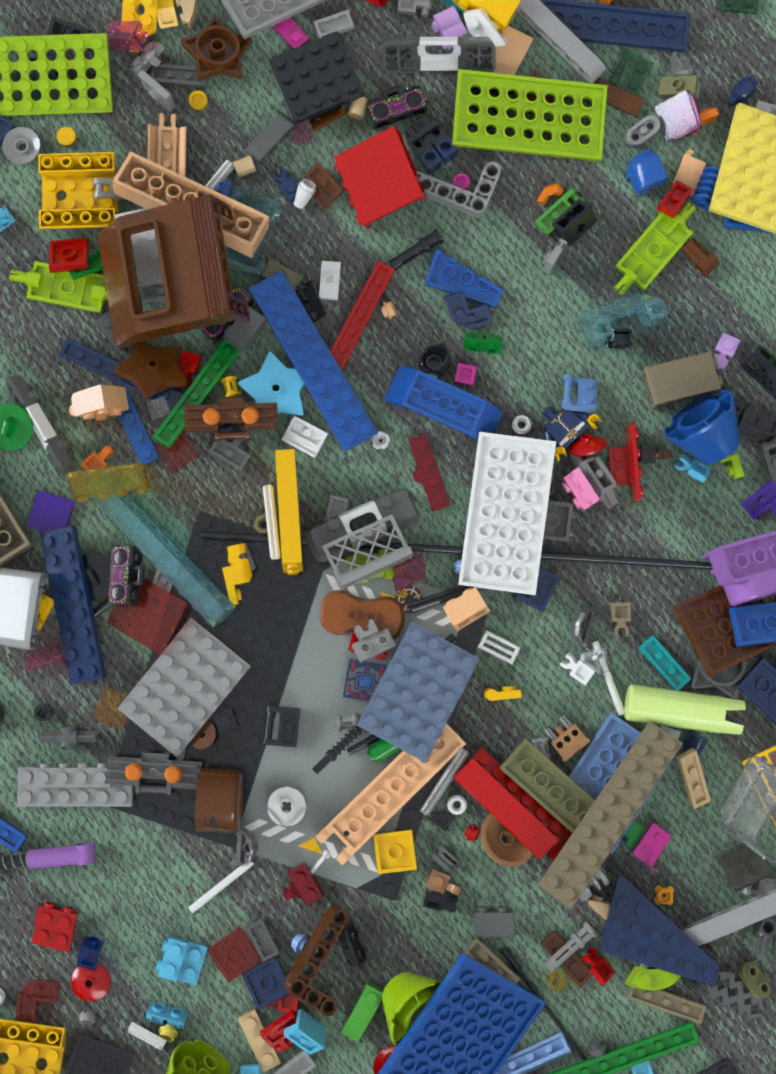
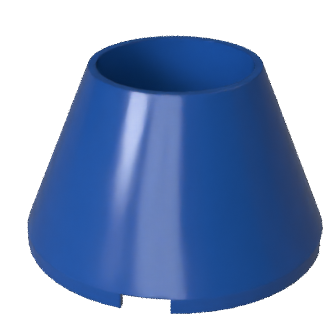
M725 390L718 391V395L710 396V394L704 395L678 411L671 418V425L669 427L666 426L664 429V435L668 441L704 464L719 462L732 454L740 444L735 398L730 391Z

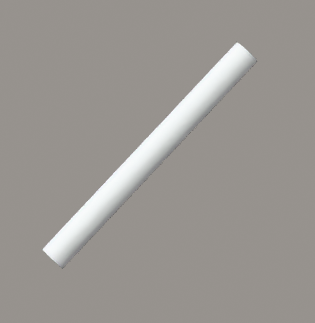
M599 641L592 642V647L618 715L625 714L624 706Z
M254 862L239 866L188 907L192 913L197 911L251 868Z

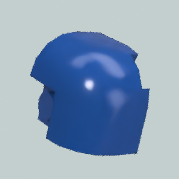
M653 148L634 156L626 170V182L631 180L635 194L639 193L640 197L646 195L651 188L663 185L667 180L661 159L658 154H653Z

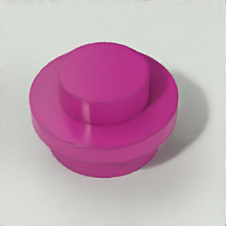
M460 173L454 176L452 185L468 190L471 181L466 174Z

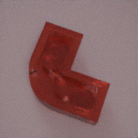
M33 980L27 983L17 997L15 1020L36 1021L38 1001H58L59 981Z

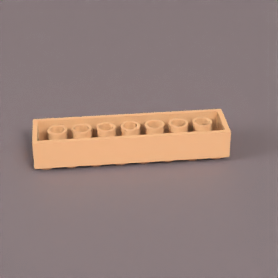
M131 151L112 181L114 194L146 209L208 194L213 195L232 206L235 226L226 227L222 225L225 246L250 258L253 257L269 228L268 215Z

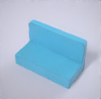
M300 1009L297 1011L296 1023L284 1029V1036L311 1055L325 1048L326 1027Z

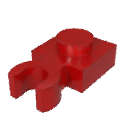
M592 947L587 950L588 953L583 955L582 959L585 963L592 966L589 971L602 986L609 981L615 970L603 956L599 958L596 949Z
M288 994L266 1007L278 1005L277 1011L289 1012L293 1010L297 1013L299 1000Z

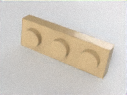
M692 748L676 756L690 806L696 809L710 802L697 751Z
M256 1008L239 1016L237 1019L258 1063L261 1064L263 1073L281 1064L275 1048H272L260 1035V1031L265 1027Z

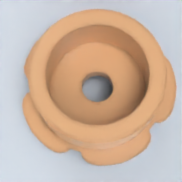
M391 301L383 302L384 306L381 307L384 317L392 319L393 316L397 315Z

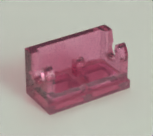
M111 21L106 33L108 34V44L115 50L143 51L147 32H143L140 37L142 29L140 21Z

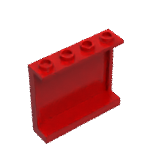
M395 126L334 157L336 161L334 164L335 168L343 178L342 185L349 192V202L356 209V219L360 225L366 228H370L369 224L417 200L422 202L428 199L400 130Z

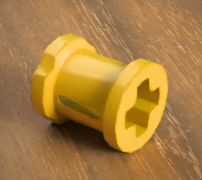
M228 376L220 380L225 389V398H234L242 395L237 387V376Z

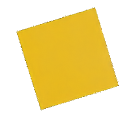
M412 829L373 835L378 874L417 870Z

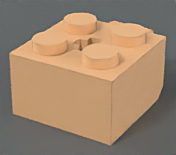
M97 385L73 393L71 397L72 405L69 407V412L72 416L83 417V420L95 418L96 421L106 420L109 415L119 416L122 415V411L129 410L125 387Z

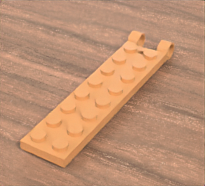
M446 723L426 763L402 751L315 838L322 844L335 833L347 846L335 858L343 865L466 743ZM344 831H349V835L345 836Z

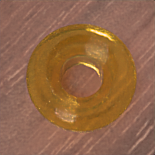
M553 971L547 977V984L553 991H561L565 988L567 979L561 971ZM556 977L560 978L558 984L553 983V979Z

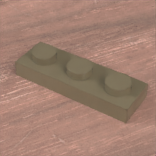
M477 937L463 951L513 982H519L520 978Z

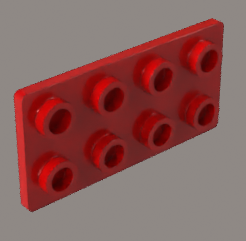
M630 423L625 428L626 446L608 448L609 472L616 481V486L630 485L631 504H634L641 500L644 490L639 480L642 477V468L638 466L640 447H637L636 439H639V430L635 428V423Z

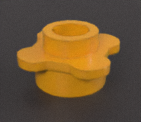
M657 885L654 889L656 892L654 902L657 905L661 903L669 906L672 905L674 902V888L672 886L661 887Z

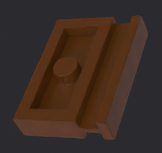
M317 162L302 178L309 179L315 183L316 192L312 197L323 209H326L329 204L333 203L345 191L320 162Z

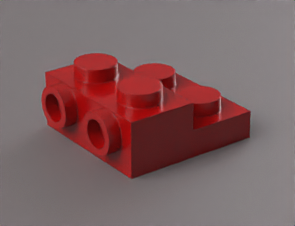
M45 902L39 905L31 943L70 952L80 912H76L75 908L70 906L56 907V904L53 902Z

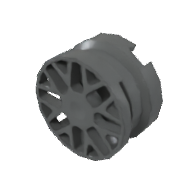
M441 844L438 847V852H434L431 857L443 869L452 874L455 871L454 868L462 862L447 847Z

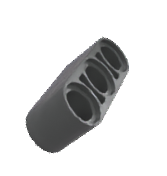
M280 112L248 145L246 152L260 165L263 164V160L268 158L277 149L275 147L278 144L281 145L289 136L290 131L295 130V123L283 112Z

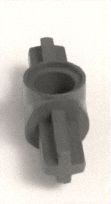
M76 726L59 727L57 731L40 732L39 740L41 743H57L60 747H76L79 745V742H96L98 735L95 730L79 731V728Z
M774 915L753 925L755 935L758 936L755 955L767 956L769 940L773 939V936L776 934V919L773 918ZM765 922L768 925L767 932H765L763 929V925Z

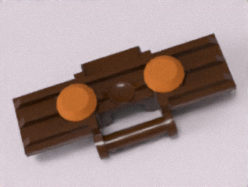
M245 398L217 399V403L184 405L185 432H214L215 441H219V439H246L247 441L250 440V431L278 430L277 403H245ZM237 423L240 426H245V431L219 432V427H223L225 424Z

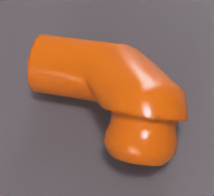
M557 183L544 187L537 199V203L545 206L550 196H561L564 189Z

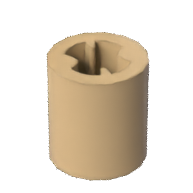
M362 97L350 102L348 116L363 120L368 99Z
M250 155L232 162L238 178L256 172Z

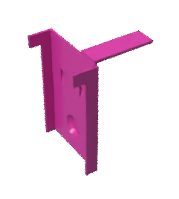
M652 822L634 850L632 849L630 853L654 870L653 864L672 836Z

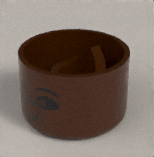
M201 768L198 776L195 802L196 831L237 832L240 828L243 808L242 773L239 770Z

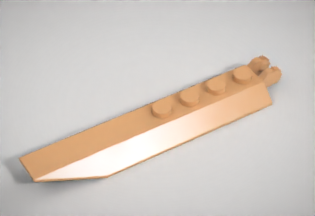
M160 113L158 127L148 124V160L185 177L186 127H175L176 114H171L170 116L171 127L164 126L165 116L164 113Z

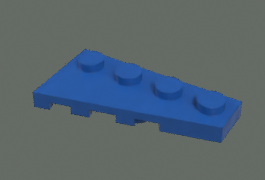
M438 248L436 249L425 281L426 286L450 294L464 291L466 299L480 304L487 303L489 307L497 308L503 289L484 277L475 274L471 269L464 267L457 260L445 255Z

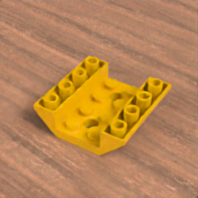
M114 152L38 154V173L42 177V210H39V229L105 228L115 220V214H119V200L95 199L94 192L96 191V186H94L93 182L94 178H115L118 171ZM103 186V191H109L108 186ZM59 192H66V199L63 201L57 200V194Z
M0 1019V1053H6L9 1058L6 1064L0 1062V1074H61L66 1047V1028ZM40 1058H44L47 1061L45 1069H40L37 1065Z

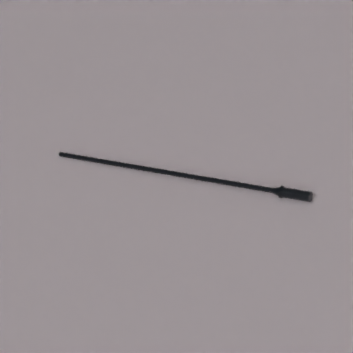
M506 946L502 948L500 952L514 969L513 971L523 978L535 995L542 998L523 973L522 965L517 962ZM545 1003L543 1006L581 1059L585 1060L586 1057Z

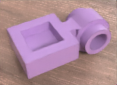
M724 332L722 333L714 350L719 353V355H714L718 367H715V369L725 370L729 362L726 356L732 359L741 340Z

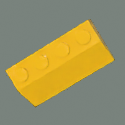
M451 0L464 11L483 8L489 15V19L498 27L496 30L500 35L503 34L513 20L521 0Z

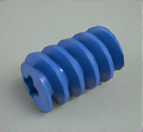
M708 166L703 169V174H701L697 188L694 190V195L691 197V201L696 206L709 211L720 168Z

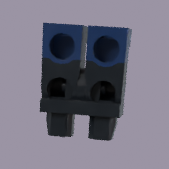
M426 115L419 120V125L422 129L417 132L412 125L405 129V136L408 140V146L421 162L426 173L430 175L442 167V162L445 165L458 156V148L456 145H452V140L439 126L436 119L432 121Z

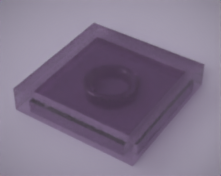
M686 89L655 106L666 142H671L701 126L690 90Z

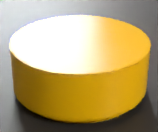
M196 90L189 95V104L194 110H203L207 106L208 99L204 92Z
M63 127L59 129L57 140L62 146L71 147L75 144L77 136L72 128Z

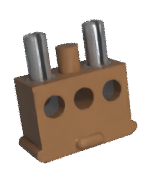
M563 715L559 720L567 728L566 731L559 725L555 729L559 734L558 737L550 727L547 728L548 731L545 729L544 732L551 739L552 742L550 744L561 756V761H567L587 745L590 739L586 738L577 725H572L566 716ZM573 730L577 731L576 736L572 735ZM565 736H569V742L564 741ZM557 742L562 743L561 748H558L556 746Z

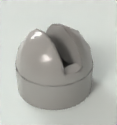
M92 1009L82 1010L79 1016V1023L94 1024V1011Z

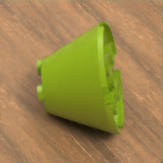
M185 1040L173 1050L166 1074H231L229 1071L231 1066L221 1053L210 1044L201 1040H195L194 1042Z

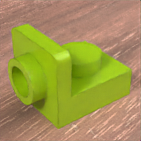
M730 454L725 459L716 462V465L728 462V466H726L727 472L730 477H733V480L745 476L738 454Z

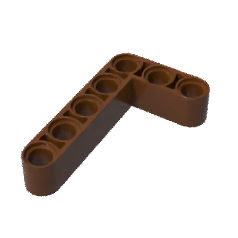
M336 905L330 906L284 980V988L293 997L325 1016H332L336 1013L338 1008L337 1002L328 994L313 986L311 982L349 919L348 913ZM340 912L339 918L334 920L335 914ZM329 929V935L324 937L325 931ZM319 947L318 953L313 955L314 949ZM309 964L308 970L303 972V967ZM298 982L297 988L292 990L293 984ZM314 992L312 998L308 999L309 993ZM329 1001V1005L323 1008L325 1002Z

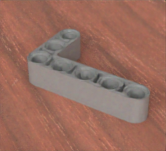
M496 162L487 163L474 193L419 171L417 173L422 184L427 183L430 185L429 189H424L428 199L478 218L482 217L486 212L498 183L501 167ZM494 170L497 174L490 176L487 171ZM487 187L490 191L483 193L480 188ZM440 190H445L448 194L446 196H440L438 192ZM462 197L465 199V202L458 203L455 199ZM480 204L483 209L475 210L473 205Z

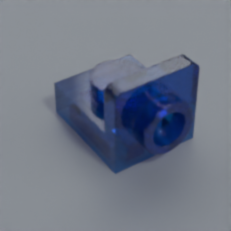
M86 936L80 947L77 966L96 971L104 940L93 936Z

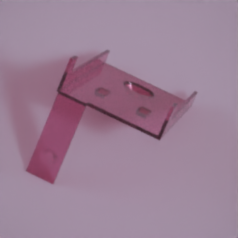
M57 639L53 640L54 644L25 653L24 656L58 645L59 642ZM60 645L25 657L24 671L28 672L60 660L63 661L67 668L66 661L60 652Z

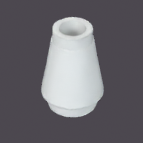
M302 179L298 183L294 201L296 207L303 209L316 192L314 182L309 179Z

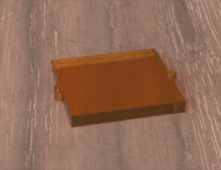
M105 687L93 719L106 723V726L111 725L123 730L128 717L117 708L128 695L123 694L122 691H115Z

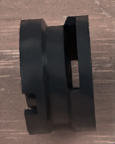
M626 328L605 330V336L607 337V340H605L606 347L629 348L632 346V341L630 340L632 330Z

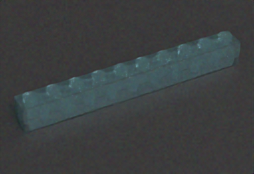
M108 471L94 475L84 489L89 494V497L127 535V538L140 549V552L148 557L153 566L162 572L167 581L176 587L180 595L191 603V606L204 617L208 624L215 627L223 623L236 607Z

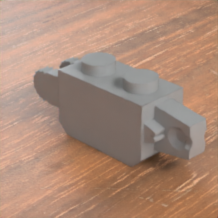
M569 453L575 465L574 470L578 467L581 469L599 497V501H602L608 509L618 503L613 490L616 487V481L600 457L596 454L580 457Z

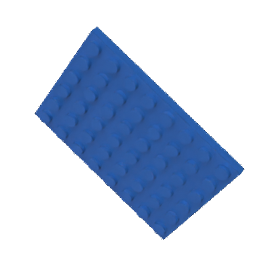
M463 952L378 1074H497L546 1002L539 996Z

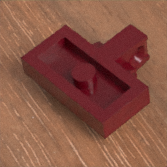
M305 862L288 870L287 874L292 882L289 883L290 887L283 890L282 895L286 901L295 896L297 899L302 897L308 906L324 898V892Z

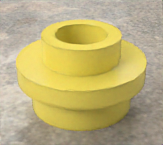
M166 1024L159 1028V1037L167 1040L166 1042H173L178 1036V1032L172 1025Z

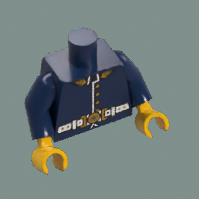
M549 406L542 413L549 420L544 426V440L556 441L555 457L557 461H560L559 455L564 454L567 456L565 449L589 427L588 424L593 429H596L597 426L594 422L602 421L596 414L591 415L587 412L565 409L557 413Z

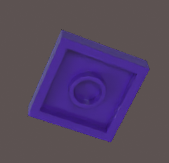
M38 490L26 527L43 532L68 527L75 501Z

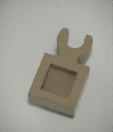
M610 603L611 622H616V626L613 629L614 635H618L619 628H623L624 635H628L629 628L626 626V622H631V603Z

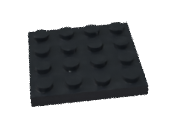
M338 31L268 59L295 125L365 96Z

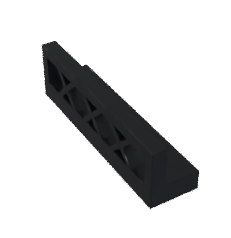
M760 345L740 366L776 399V359ZM754 359L759 364V370H753L747 364ZM763 374H770L773 377V383H766L763 380Z

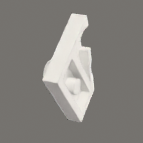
M483 8L465 11L463 15L467 30L473 37H489L495 47L505 46L508 43L507 38H503L496 30L498 27L489 19V15Z

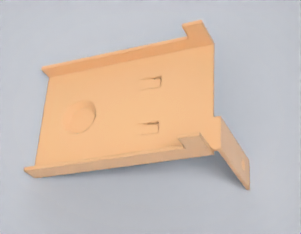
M688 149L683 155L673 184L676 180L693 189L690 196H693L706 162L691 157L694 151Z

